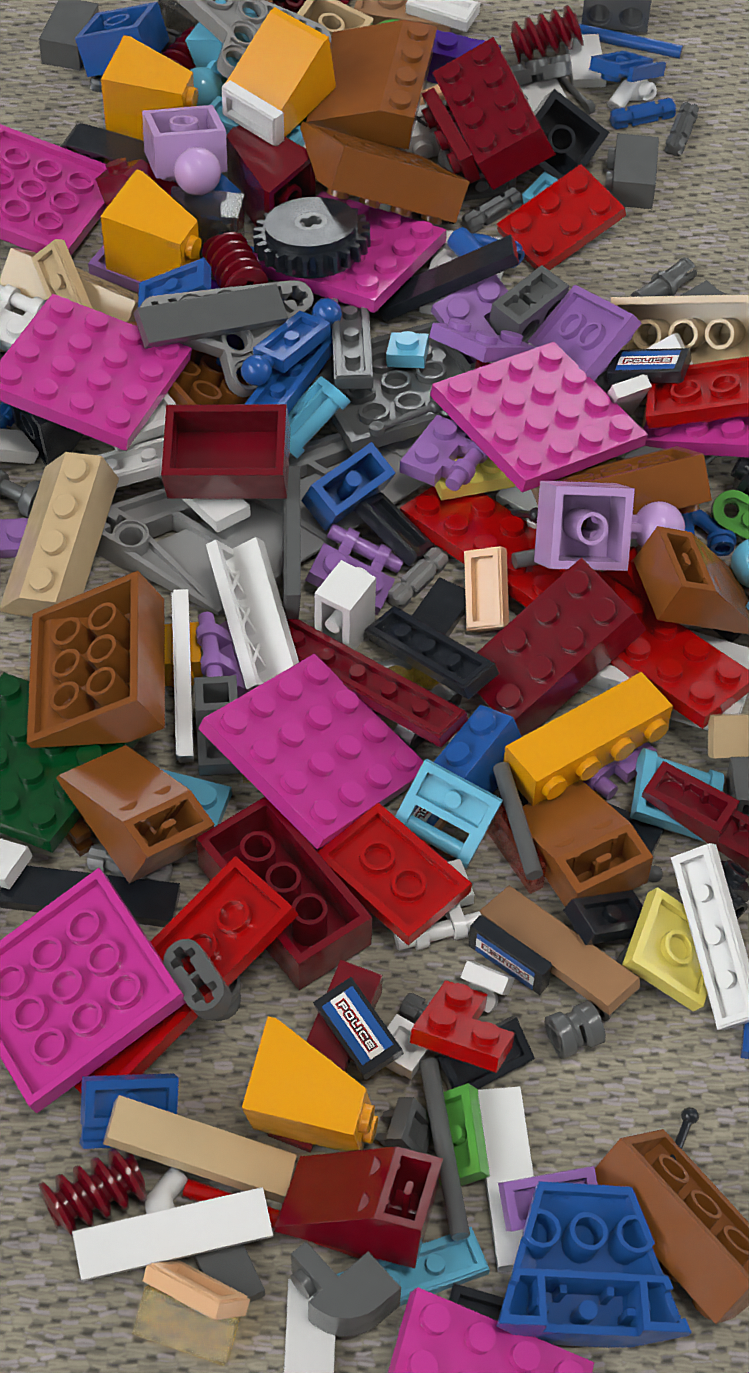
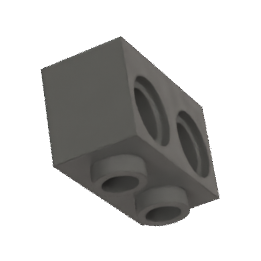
M584 0L581 24L603 29L647 33L652 0Z
M541 265L492 303L490 326L497 335H500L502 330L516 332L523 336V342L528 343L527 341L568 293L569 285Z

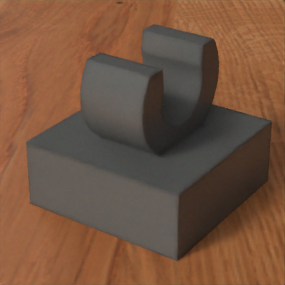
M398 1097L395 1109L386 1110L382 1115V1118L390 1124L388 1133H377L375 1139L385 1148L397 1146L426 1154L432 1137L429 1114L415 1097Z

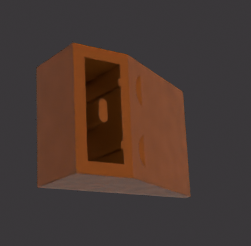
M657 526L633 559L657 620L749 634V610L745 607L748 599L741 584L733 575L731 568L692 532Z
M127 745L64 772L56 778L129 884L196 851V838L212 829L215 825L190 789Z
M581 779L566 787L564 792L555 799L548 800L546 798L534 806L530 803L522 806L543 874L564 907L574 898L633 890L648 883L654 858L632 824Z

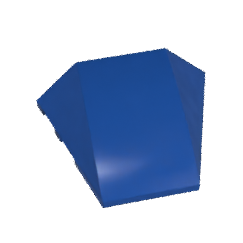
M539 1181L536 1184L497 1327L512 1335L536 1337L553 1345L602 1348L636 1347L685 1337L692 1333L686 1318L681 1319L670 1292L673 1289L669 1276L663 1275L652 1248L655 1244L632 1187Z

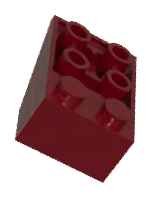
M397 1146L300 1156L275 1224L274 1232L361 1255L369 1252L376 1259L415 1269L436 1199L443 1158Z

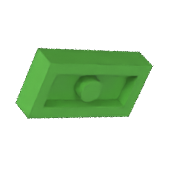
M467 1083L445 1091L444 1098L461 1186L490 1177L478 1089Z

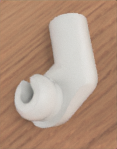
M625 79L609 99L607 105L611 109L625 107L629 101H651L656 96V86L654 83L648 82V80L628 82Z
M170 1167L149 1192L145 1201L146 1214L175 1208L173 1201L183 1190L188 1180L180 1170Z

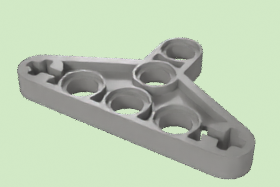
M176 0L223 43L217 60V69L227 79L235 66L230 65L226 58L241 59L268 13L274 7L328 36L329 42H331V34L323 25L266 0H225V4H219L213 0ZM242 9H252L257 13L258 17H249ZM240 32L247 35L250 42L238 40L234 33Z
M291 280L156 295L146 298L140 307L277 284L288 315L287 320H289L300 310L306 313L312 306L314 299L311 289L305 283ZM290 294L293 295L294 299L301 300L298 306L295 300H286ZM282 324L180 343L194 350L220 358L229 389L240 397H248L253 394L258 386L241 384L236 377V371L241 369L246 358L254 355L253 348ZM227 335L239 336L244 342V349L240 351L232 349L226 341Z

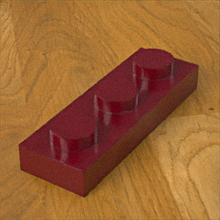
M433 87L421 93L426 108L421 110V113L428 128H436L437 131L433 133L441 151L443 152L448 149L450 152L446 157L452 171L455 174L461 172L463 178L470 182L469 184L479 180L480 176L473 155L435 88Z

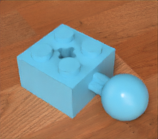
M215 0L219 4L226 3L225 0ZM242 9L247 16L252 18L258 17L252 9ZM198 22L185 41L196 68L190 70L193 72L194 87L198 88V102L196 106L210 105L217 96L222 97V86L228 79L222 76L217 69V60L223 43ZM240 32L234 33L238 40L250 42L247 35ZM233 57L226 58L227 62L235 67L239 62L238 59Z

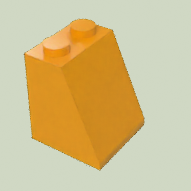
M274 7L268 13L226 83L231 80L284 112V136L286 137L336 88L329 37Z
M124 35L101 78L105 127L108 131L144 141L142 111L196 106L198 102V88L194 87L192 71L130 36Z
M136 169L102 213L101 225L106 269L142 282L199 260L202 240L198 235V220L143 171Z
M267 1016L242 1105V1110L253 1130L343 1152L363 1150L365 1143L372 1144L377 1131L378 1116L374 1115L375 1105H371L366 1088L280 1020Z

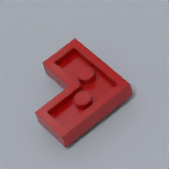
M445 980L412 1027L410 1043L497 1073L512 1049L515 1033L499 1028L493 1023L478 1020L485 1010L488 994L471 989L465 984Z

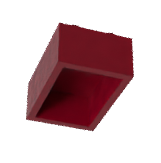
M287 404L166 405L161 477L167 499H287L291 432Z

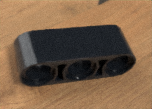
M76 124L60 146L105 164L118 158H126L127 162L142 159L149 164L144 152L143 140L88 124Z

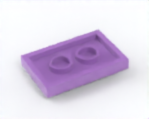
M574 284L527 342L535 347L555 342L578 365V368L586 373L587 377L595 381L608 368L609 363L621 348L632 339L633 334L642 323L634 314Z

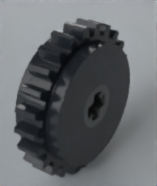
M324 197L298 198L282 203L269 213H265L264 220H257V227L253 228L254 252L257 253L259 261L265 260V266L273 267L278 273L306 279L328 277L351 268L355 262L359 263L361 261V255L368 254V247H371L370 223L366 221L365 214L358 215L357 208L352 209L341 201Z

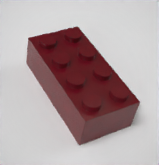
M494 37L432 72L477 165L492 190L556 155Z
M581 557L476 652L494 662L499 672L493 680L477 693L493 710L512 716L523 737L543 724L647 629L635 612Z
M266 797L261 798L196 838L198 866L210 881L236 856L297 911L299 915L266 950L298 990H301L337 967L340 960L346 961L372 944V916L301 832Z

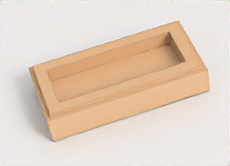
M499 546L464 551L466 630L469 632H483L503 629L509 623L507 549Z
M180 1260L156 1262L147 1265L142 1280L213 1320L246 1316L250 1299L247 1298L248 1296Z

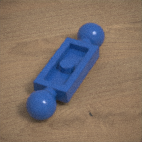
M324 298L315 303L312 315L301 310L253 348L254 355L246 358L241 367V374L244 380L250 385L260 386L270 379L272 368L282 373L289 370L331 335L330 328H332V324L338 320L340 322L342 317L340 305L333 299Z

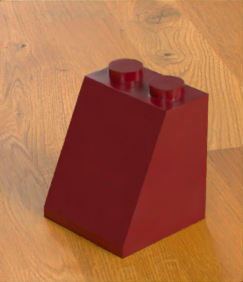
M241 125L233 127L226 135L228 179L241 190L242 208L255 227H257V220H264L265 213H269L282 203L298 198L316 197L315 174L306 148L285 136L284 141L275 147Z

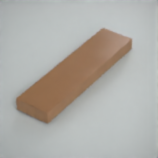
M510 885L479 910L481 916H484L551 962V973L608 1015L613 1013L640 988L639 977L593 944L585 945L579 934Z

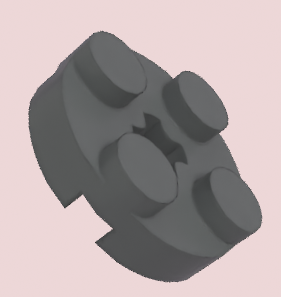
M570 54L550 58L551 64L549 65L548 59L545 60V58L525 62V70L523 69V64L510 66L519 85L573 75Z

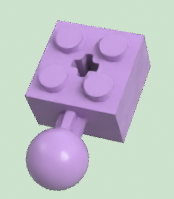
M204 105L142 111L144 152L155 177L166 181L176 180L182 190L192 195H204L211 192L219 183L221 172H227L226 129L214 106Z
M540 481L534 562L550 569H569L582 557L593 570L628 571L630 539H636L637 543L643 547L657 526L685 531L684 518L675 506L660 501L645 505L636 515H633L635 489L617 483ZM587 520L586 527H581L583 521Z

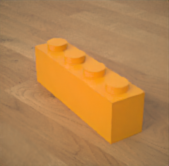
M640 672L506 745L503 762L509 763L516 788L532 806L546 798L548 800L555 799L564 792L566 787L578 780H588L607 764L615 760L619 762L626 759L639 746L648 741L653 743L661 739L669 729L673 705Z

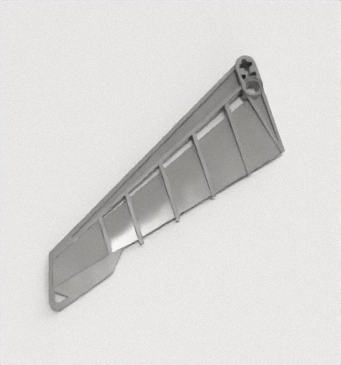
M340 433L306 443L303 447L305 451L298 459L289 453V466H300V478L308 476L300 480L301 562L319 552L323 543L333 548L338 546V543L327 538L331 528L325 531L301 500L314 482L341 463L339 462H344V460L354 455ZM419 436L377 447L378 451L396 472L385 489L381 491L393 504L427 484L399 472L400 460ZM165 488L112 504L96 554L124 570L139 571L145 578L174 592L173 590L188 589L189 601L219 615L224 612L206 544L218 540L233 549L254 537L261 539L265 543L275 581H279L283 574V499H243L250 505L251 516L217 533L206 521L201 523L195 522L201 519V517L182 499H167ZM353 511L336 523V525L346 530L349 527L356 529L365 521ZM171 530L178 532L157 542L153 539Z

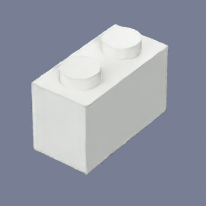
M341 560L315 592V629L356 650L367 636L365 629L375 621L376 577L370 575L369 572L361 567H354Z

